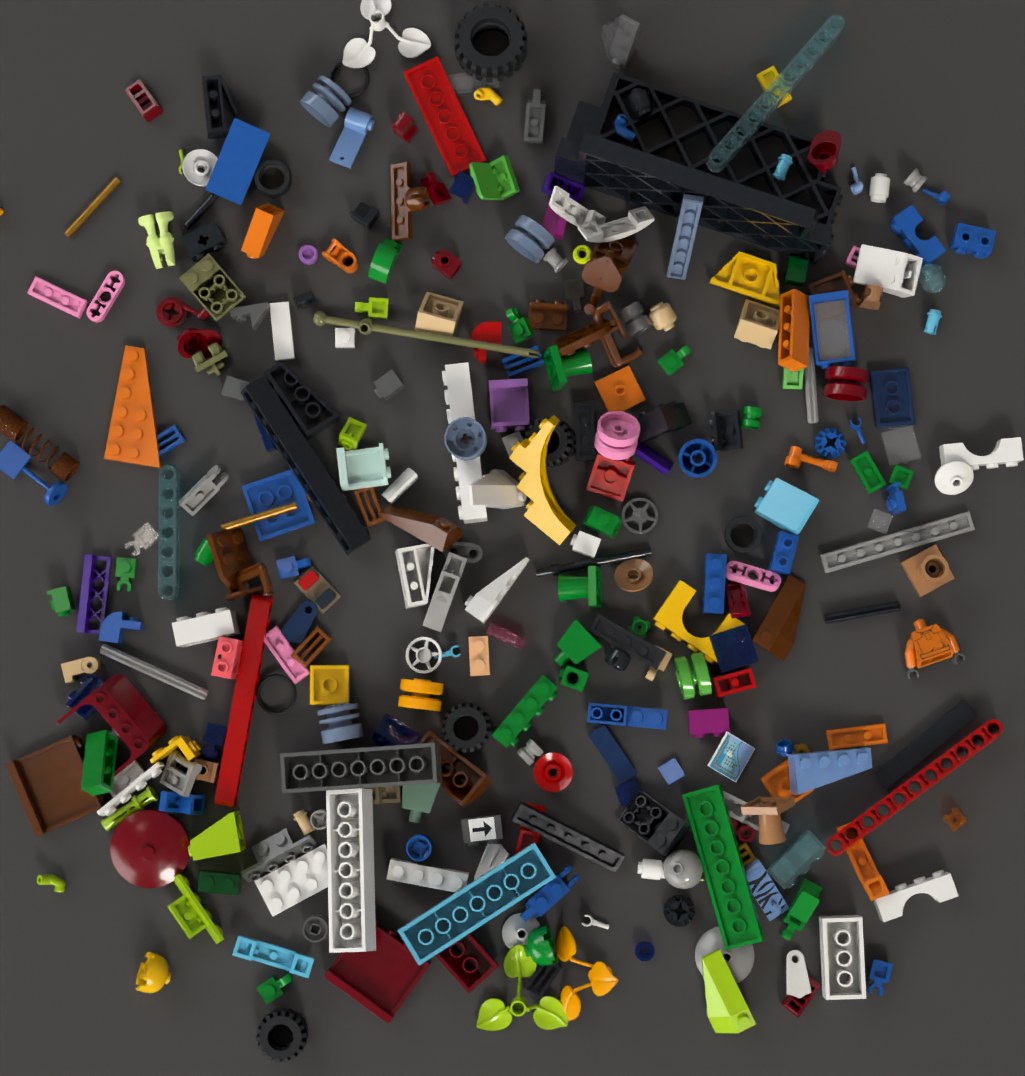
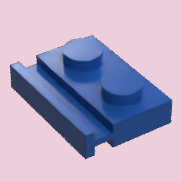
M900 482L893 483L885 488L886 491L889 490L890 494L887 496L886 507L888 511H891V515L900 514L907 510L903 491H899L898 486L901 485Z

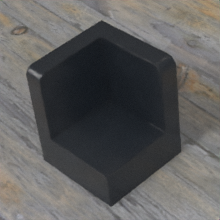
M360 202L355 211L351 210L349 212L352 219L368 230L371 229L380 216L377 208L374 206L369 207L363 202Z

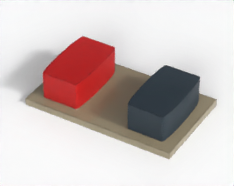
M313 566L294 582L307 598L317 605L323 614L341 598V595Z

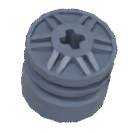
M321 75L317 79L318 83L312 85L317 94L307 91L300 100V103L314 118L322 124L332 127L339 118L334 109L344 112L346 110L344 105L349 106L352 101L338 84Z
M463 417L449 424L444 434V441L448 451L456 458L464 461L473 460L485 451L487 434L483 426L475 419ZM466 434L468 437H472L468 445L465 442H461Z
M345 702L334 704L317 711L318 716L327 715V719L320 720L319 724L329 725V728L321 731L323 744L364 736L362 724L352 723V719L359 717L360 713H350V710L358 708V703L351 704Z

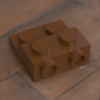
M845 270L808 284L812 295L848 290L850 292L852 311L860 308L858 303H861L858 292L854 293L852 285L855 284L851 274H847ZM845 301L818 304L817 311L821 321L845 314Z

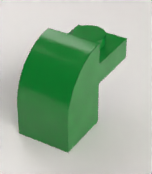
M385 238L376 249L368 277L386 284L392 274L394 263L402 251L403 245Z

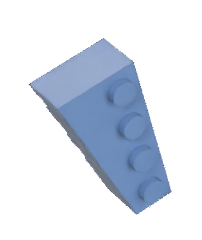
M866 747L787 754L791 794L796 795L872 768L871 748Z

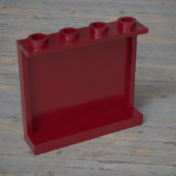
M375 917L376 951L341 952L324 978L389 1024L419 979L431 965V962L427 960L419 966L405 942L396 937L398 934L389 927L386 930L380 925L382 922Z

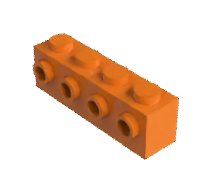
M797 289L780 294L778 365L792 372L808 367L809 296Z

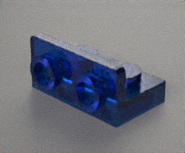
M386 713L376 728L372 739L379 746L409 745L415 743L420 733Z

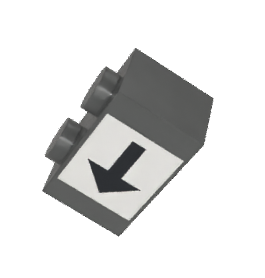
M501 814L461 819L464 843H468V846H478L481 841H488V844L500 843V839L504 838Z

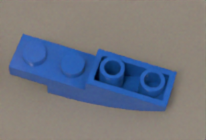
M589 703L587 722L667 730L669 710Z

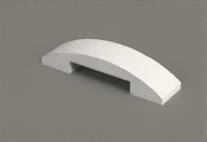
M554 186L549 206L560 217L577 227L592 221H596L598 225L605 223L606 217L595 210H588L571 199L569 193L558 186Z
M646 206L628 211V217L600 225L596 221L578 225V230L586 241L595 243L610 242L625 238L651 224L655 218Z

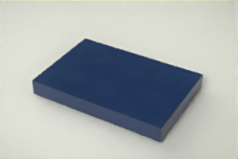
M909 367L870 371L876 429L915 425Z

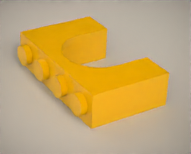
M679 580L654 616L653 620L656 621L654 625L663 631L667 629L672 632L670 636L679 642L683 640L688 643L687 648L694 653H697V651L702 652L705 660L710 664L714 662L718 664L745 624L737 618L731 619V615L728 613L711 636L698 638L691 635L683 625L682 614L696 590Z

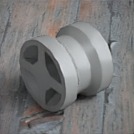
M916 168L904 181V184L912 187V191L916 193L928 178L919 174V170Z

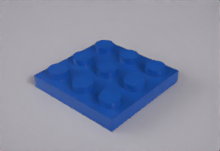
M291 470L242 486L251 515L292 502H296L298 507L296 510L254 522L260 542L316 523L306 492Z

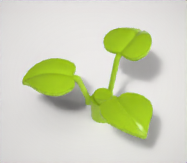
M517 944L508 951L504 960V970L507 976L510 978L518 977L517 996L513 998L511 1006L505 1007L501 999L490 998L486 1000L479 1011L477 1028L488 1031L502 1030L511 1023L512 1014L519 1017L524 1015L526 1011L529 1012L534 1008L536 1010L534 1011L533 1018L538 1027L546 1030L567 1027V1015L563 1010L562 1003L557 998L544 996L541 998L539 1005L527 1006V1000L521 996L522 977H530L537 967L531 956H526L523 945Z

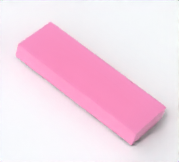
M35 276L27 292L29 295L79 319L88 304L87 300Z
M277 625L265 633V644L294 684H297L310 674L307 667L304 668L296 659L291 657L295 650Z

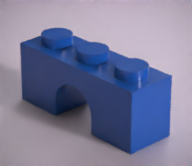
M910 205L893 217L890 221L891 229L896 235L899 234L907 250H911L915 256L923 258L922 266L925 268L946 252V249L936 236L929 240H921L916 236L915 227L920 225L923 218L914 206Z
M707 553L705 555V587L702 599V613L720 615L724 613L727 555Z

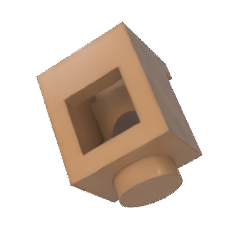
M199 758L195 759L202 767L206 768V773L197 774L195 779L216 783L221 763Z

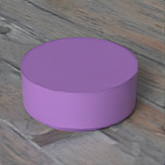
M304 245L299 250V258L302 263L312 265L318 259V251L312 245Z

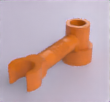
M791 446L789 456H786L784 463L789 468L799 469L802 461L822 467L830 472H835L838 465L835 461L823 460L802 454V448L797 446Z

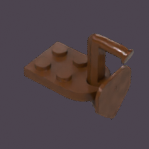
M622 238L595 244L590 256L591 261L585 264L582 272L583 280L587 284L595 286L588 304L584 307L586 314L591 315L594 313L603 290L615 292L619 288L622 274L627 270L637 250L638 242Z
M609 301L595 309L592 323L553 341L554 345H557L561 356H570L581 347L587 348L593 345L594 341L600 339L611 365L615 368H619L638 359L640 356H644V353L636 347L631 353L620 357L610 333L617 330L623 339L626 338V335ZM609 311L611 319L609 321L603 319L602 313Z
M242 528L207 535L218 576L226 585L227 596L225 600L233 601L264 590V596L275 594L265 564L262 562L252 564ZM260 576L263 586L250 589L249 583L251 580Z

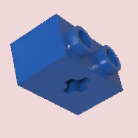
M783 531L777 533L768 567L769 571L783 575L790 574L800 536Z

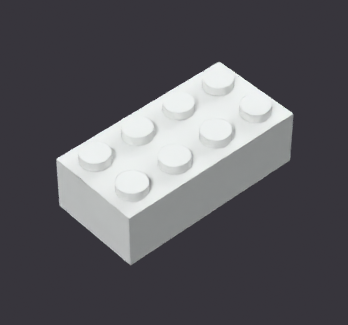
M860 915L819 916L822 996L826 1000L866 999L863 918Z

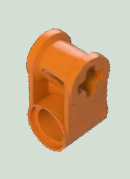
M333 238L331 245L321 254L346 273H354L359 266L356 256ZM348 259L354 260L351 266H345V261Z

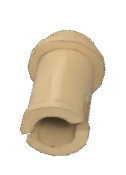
M304 809L294 813L293 820L297 821L303 835H306L315 830V828L311 825L306 815L308 812H305Z

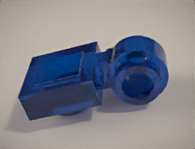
M208 722L203 741L209 742L208 746L204 745L201 752V757H204V760L211 762L212 760H217L219 749H216V745L223 746L228 727Z

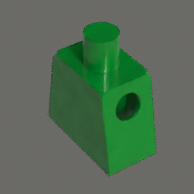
M590 506L581 524L615 540L623 522L620 517L597 506Z
M575 620L558 642L557 646L561 652L554 660L561 667L569 660L576 665L602 646Z

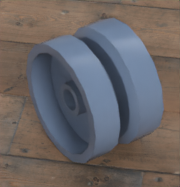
M521 215L515 223L517 229H510L505 239L524 257L539 263L544 256L543 249H549L555 242V239L536 221Z

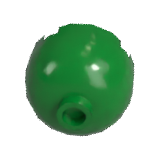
M547 924L538 926L530 931L527 937V945H524L526 956H531L533 962L541 966L558 963L557 953L553 954V951H555L554 947H556Z

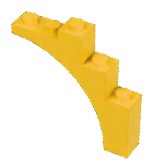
M553 415L549 420L545 418L538 426L541 429L538 434L534 432L529 439L525 438L521 443L517 441L511 448L513 453L509 459L524 470L518 478L520 483L516 486L531 499L525 507L528 510L524 516L560 545L576 527V524L564 513L550 489L547 477V447L552 432L560 420Z

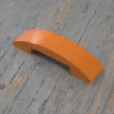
M849 823L838 827V828H837V831L839 832L841 829H843V828H844L845 826H847ZM854 830L846 832L847 837L850 839L857 837ZM863 839L846 850L852 866L871 902L890 894Z

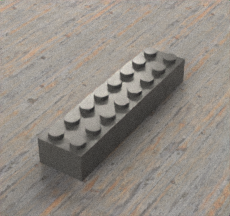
M440 742L280 753L282 793L442 783Z

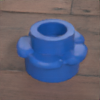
M788 739L781 740L776 744V753H780L784 757L787 754H792L795 750L792 741Z

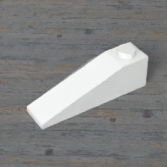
M493 469L489 471V474L483 475V478L468 485L470 506L499 509L526 506L527 495L516 487L519 482L504 470Z
M526 557L476 593L474 597L470 595L464 604L467 606L465 611L485 624L525 568L529 559Z

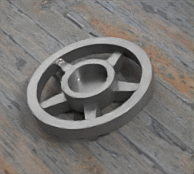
M634 498L627 502L622 510L624 526L635 534H645L651 531L658 521L656 506L646 498ZM635 501L647 502L643 508H636L632 503ZM649 504L655 512V518L647 514L646 509ZM630 505L633 509L632 517L625 519L626 508ZM646 520L654 521L650 528L642 531V523ZM634 521L637 523L639 531L630 528L626 522Z

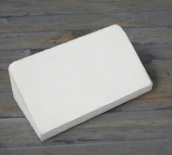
M407 468L382 493V496L390 504H393L418 479V475L412 469Z

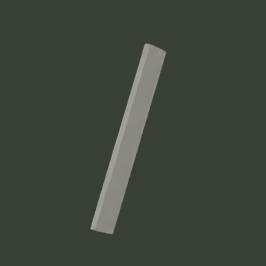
M968 511L819 556L826 574L973 531L975 527Z

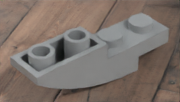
M451 552L448 553L422 626L439 632L442 631L467 558Z

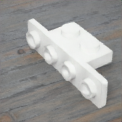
M134 760L114 777L113 792H109L113 799L97 811L98 815L109 816L114 813L117 805L127 802L132 797L131 794L136 790L143 789L150 778L159 776L165 767L164 763L158 761L145 772L138 761Z

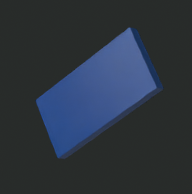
M234 118L205 190L242 205L270 133Z

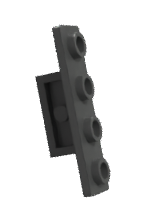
M285 828L251 847L258 863L241 871V875L247 882L256 881L262 875L275 871L279 866L293 861L299 855L310 852L318 844L311 835L294 843L289 831Z

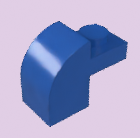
M125 612L112 613L102 622L99 641L122 644L124 628L144 631L145 623L139 622L140 618L128 617L126 620L127 613Z
M161 791L159 811L203 815L206 795L190 793L189 797H183L175 791Z

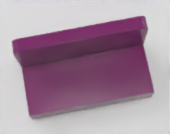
M548 202L542 227L553 238L563 240L567 221L555 213Z

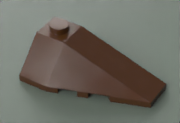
M392 505L387 506L378 513V516L441 552L463 537L462 531L456 524L441 516Z
M790 574L788 575L750 640L751 643L782 661L785 660L794 645L806 587L805 583Z
M428 730L418 744L440 742L441 785L450 798L462 807H465L478 799L492 781L488 775Z

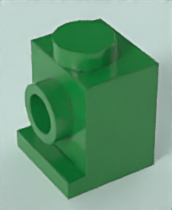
M65 586L47 591V595L52 596V599H50L52 610H55L59 617L68 616L70 611L75 610L70 587Z

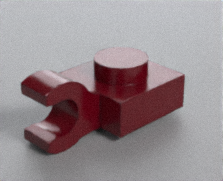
M433 172L426 173L427 177L421 178L420 181L423 186L427 187L430 200L434 206L448 203L451 197L444 184L438 183Z

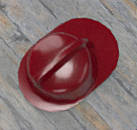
M832 130L823 131L816 135L811 142L807 159L817 169L821 170L822 173H826L827 169L833 168L838 162V154L842 142L840 134Z
M187 328L177 337V350L184 358H192V354L200 350L204 357H210L212 354L207 346L214 342L222 346V338L214 330Z

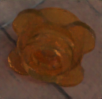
M953 808L948 815L945 814L943 816V821L948 823L951 831H957L959 827L967 822L966 817H963L958 808Z

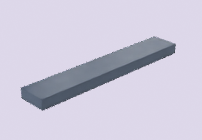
M684 194L666 277L686 279L704 197Z

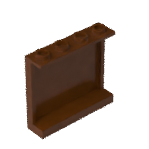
M69 735L63 740L18 760L6 763L8 772L36 837L95 812L105 805L106 798L104 794L92 796L81 789L85 755L81 749L83 748L82 741L76 735Z

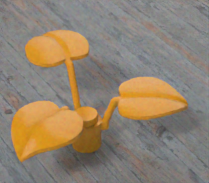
M563 926L556 939V953L559 959L563 962L570 960L571 962L592 968L588 974L590 983L579 986L574 990L571 986H565L561 991L560 1002L563 1005L568 1021L576 1019L581 1011V1001L576 994L578 991L592 986L595 995L604 996L616 985L619 979L613 975L611 968L602 961L590 964L575 959L573 955L576 953V942L569 929Z

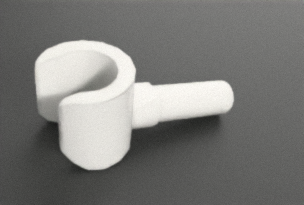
M590 914L584 915L590 918L589 924L581 922L586 927L594 925L609 929L608 924L595 920Z

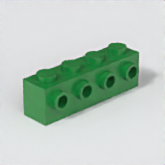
M542 675L492 736L506 748L509 745L513 747L520 739L517 735L522 730L526 732L533 724L530 721L533 716L539 717L544 711V703L547 700L551 702L558 694L555 690L558 687Z

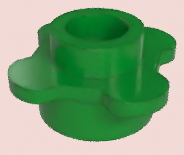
M635 616L633 624L628 630L644 639L648 628L651 627V623L641 620L639 616Z

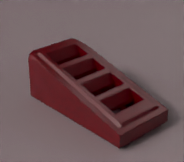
M140 79L125 89L147 122H151L163 113ZM141 88L143 89V90H141L139 93H137L136 95L133 96V94H134L135 92H137L139 89H141Z
M809 975V983L813 986V989L807 996L802 997L804 999L802 1002L792 995H787L781 1002L782 1006L797 1018L821 987ZM791 1000L798 1005L797 1009L790 1004Z

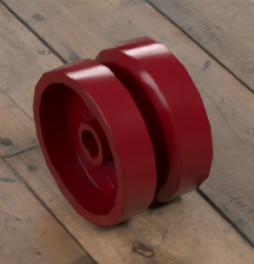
M847 366L826 368L825 379L831 383L824 386V397L850 402L866 400L867 389L861 385L868 383L869 372L867 370Z

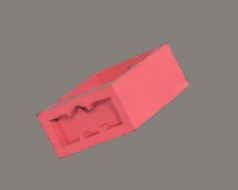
M219 636L211 673L212 676L237 679L243 646L242 640Z

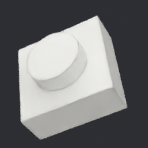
M335 328V348H355V328Z

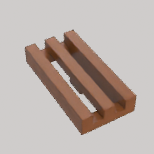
M373 487L354 491L367 527L386 521L382 517L376 518L367 490L370 489L378 513L382 509ZM361 492H363L365 500L367 502L368 508L373 518V521L371 522L369 521L363 502L361 500L359 494Z
M317 626L291 654V657L306 668L332 639ZM317 633H319L320 636L299 657L297 654ZM324 637L326 640L323 642V644L311 655V657L306 662H304L303 659Z

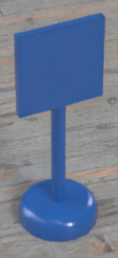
M9 441L0 452V470L13 480L21 471L25 472L47 489L44 496L46 504L49 506L58 504L65 496L68 486L61 481L55 482L51 486L45 483L25 467L32 457L12 441Z

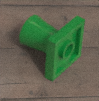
M557 345L550 346L542 355L553 392L561 390L568 382L567 376L592 373V361L587 348H581L570 356H560Z
M588 566V576L583 577L559 574L558 595L560 602L589 598V606L594 608L602 607L601 568Z

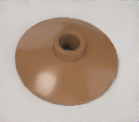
M626 560L617 567L614 574L615 582L622 590L628 592L640 591L651 583L653 569L645 560Z

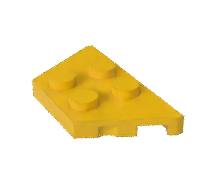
M739 251L710 280L711 284L780 307L776 264Z

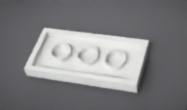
M326 844L254 881L272 916L328 887Z

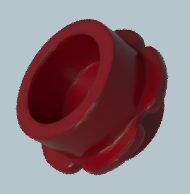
M744 823L736 830V834L742 842H750L755 838L756 830Z

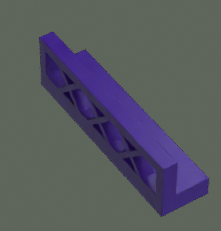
M85 554L76 632L100 634V628L107 612L112 557ZM97 560L107 561L106 569L101 573L96 569ZM100 578L104 582V588L98 593L94 589V582ZM98 597L102 602V608L95 612L91 606L92 602ZM94 617L100 621L99 630L89 629L90 621Z

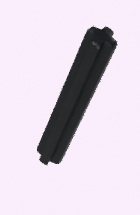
M899 601L827 613L824 614L823 618L825 624L897 612L901 610Z

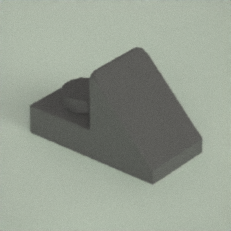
M268 302L236 307L230 310V315L237 322L246 321L248 317H251L252 328L256 331L269 313L270 305Z

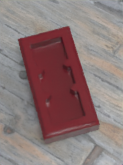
M738 582L725 584V595L731 619L751 616L744 584Z

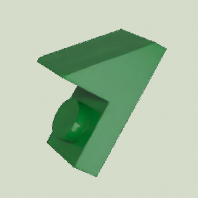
M806 878L803 879L788 914L803 923H807L820 902L818 897L822 887Z

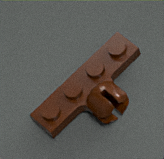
M403 162L390 165L392 240L394 241L412 239V214L415 211L426 210L430 205V201H423L430 198L426 188L411 187V164Z

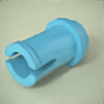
M781 154V157H778L779 162L773 174L774 178L785 180L788 168L793 163L791 156Z
M930 309L927 312L928 319L924 332L936 335L939 319L942 318L941 311Z

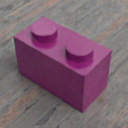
M728 708L687 711L688 731L690 735L694 734V738L706 737L705 733H713V737L724 736L726 731L730 732Z

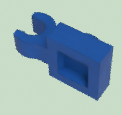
M296 556L276 560L280 579L300 575L299 569L312 566L311 559L309 558L297 561Z

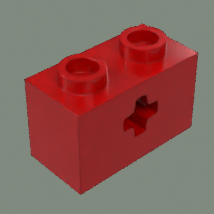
M752 668L711 678L716 697L757 687Z

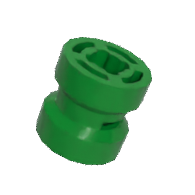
M752 406L743 407L745 418L741 422V427L760 429L761 422L759 419L762 416L763 409Z

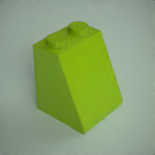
M240 810L229 813L190 840L188 852L190 857L193 856V861L238 853L246 849Z

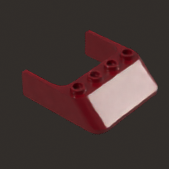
M120 673L112 675L56 721L57 725H59L81 706L86 704L93 705L131 750L130 758L115 769L114 777L148 750L166 732V724L130 680Z

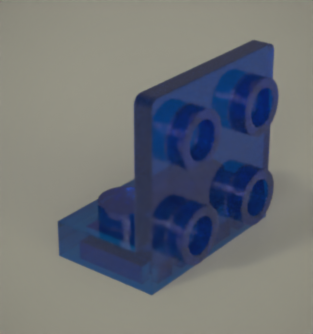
M746 624L709 636L718 662L717 669L719 674L759 662Z

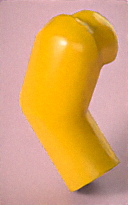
M490 87L479 88L474 92L476 100H490L496 106L503 100Z

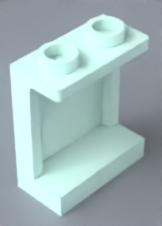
M379 443V447L345 451L344 447L336 448L342 491L389 485L388 478H391L390 466H386V460H389L388 448L384 449L383 443Z

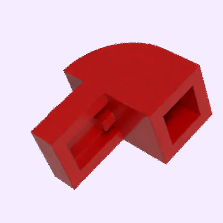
M484 322L478 325L473 330L470 339L502 344L501 322ZM474 348V357L478 358L479 364H486V350Z

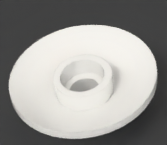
M193 150L184 158L182 165L183 173L191 183L197 186H207L218 158L208 150ZM202 168L204 172L201 173L197 169Z
M959 460L950 461L943 464L937 470L934 478L935 485L944 494H959L968 489L972 484L974 473L968 463Z
M517 913L505 921L502 928V937L509 949L517 944L527 945L529 932L540 926L536 918L532 916L525 922L520 916L521 913ZM520 930L525 931L526 935L524 937L518 936Z

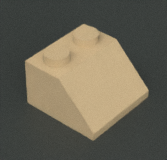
M426 292L417 314L415 330L454 336L464 301Z
M746 299L734 338L771 350L779 328L780 310Z

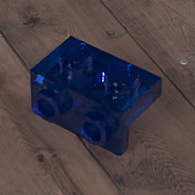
M96 675L86 676L80 683L82 685L77 692L73 691L68 696L66 706L73 708L104 682ZM86 704L77 709L76 712L82 718L88 720L97 709L93 705Z

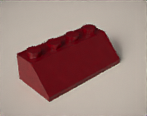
M472 932L435 955L468 994L499 967V963Z

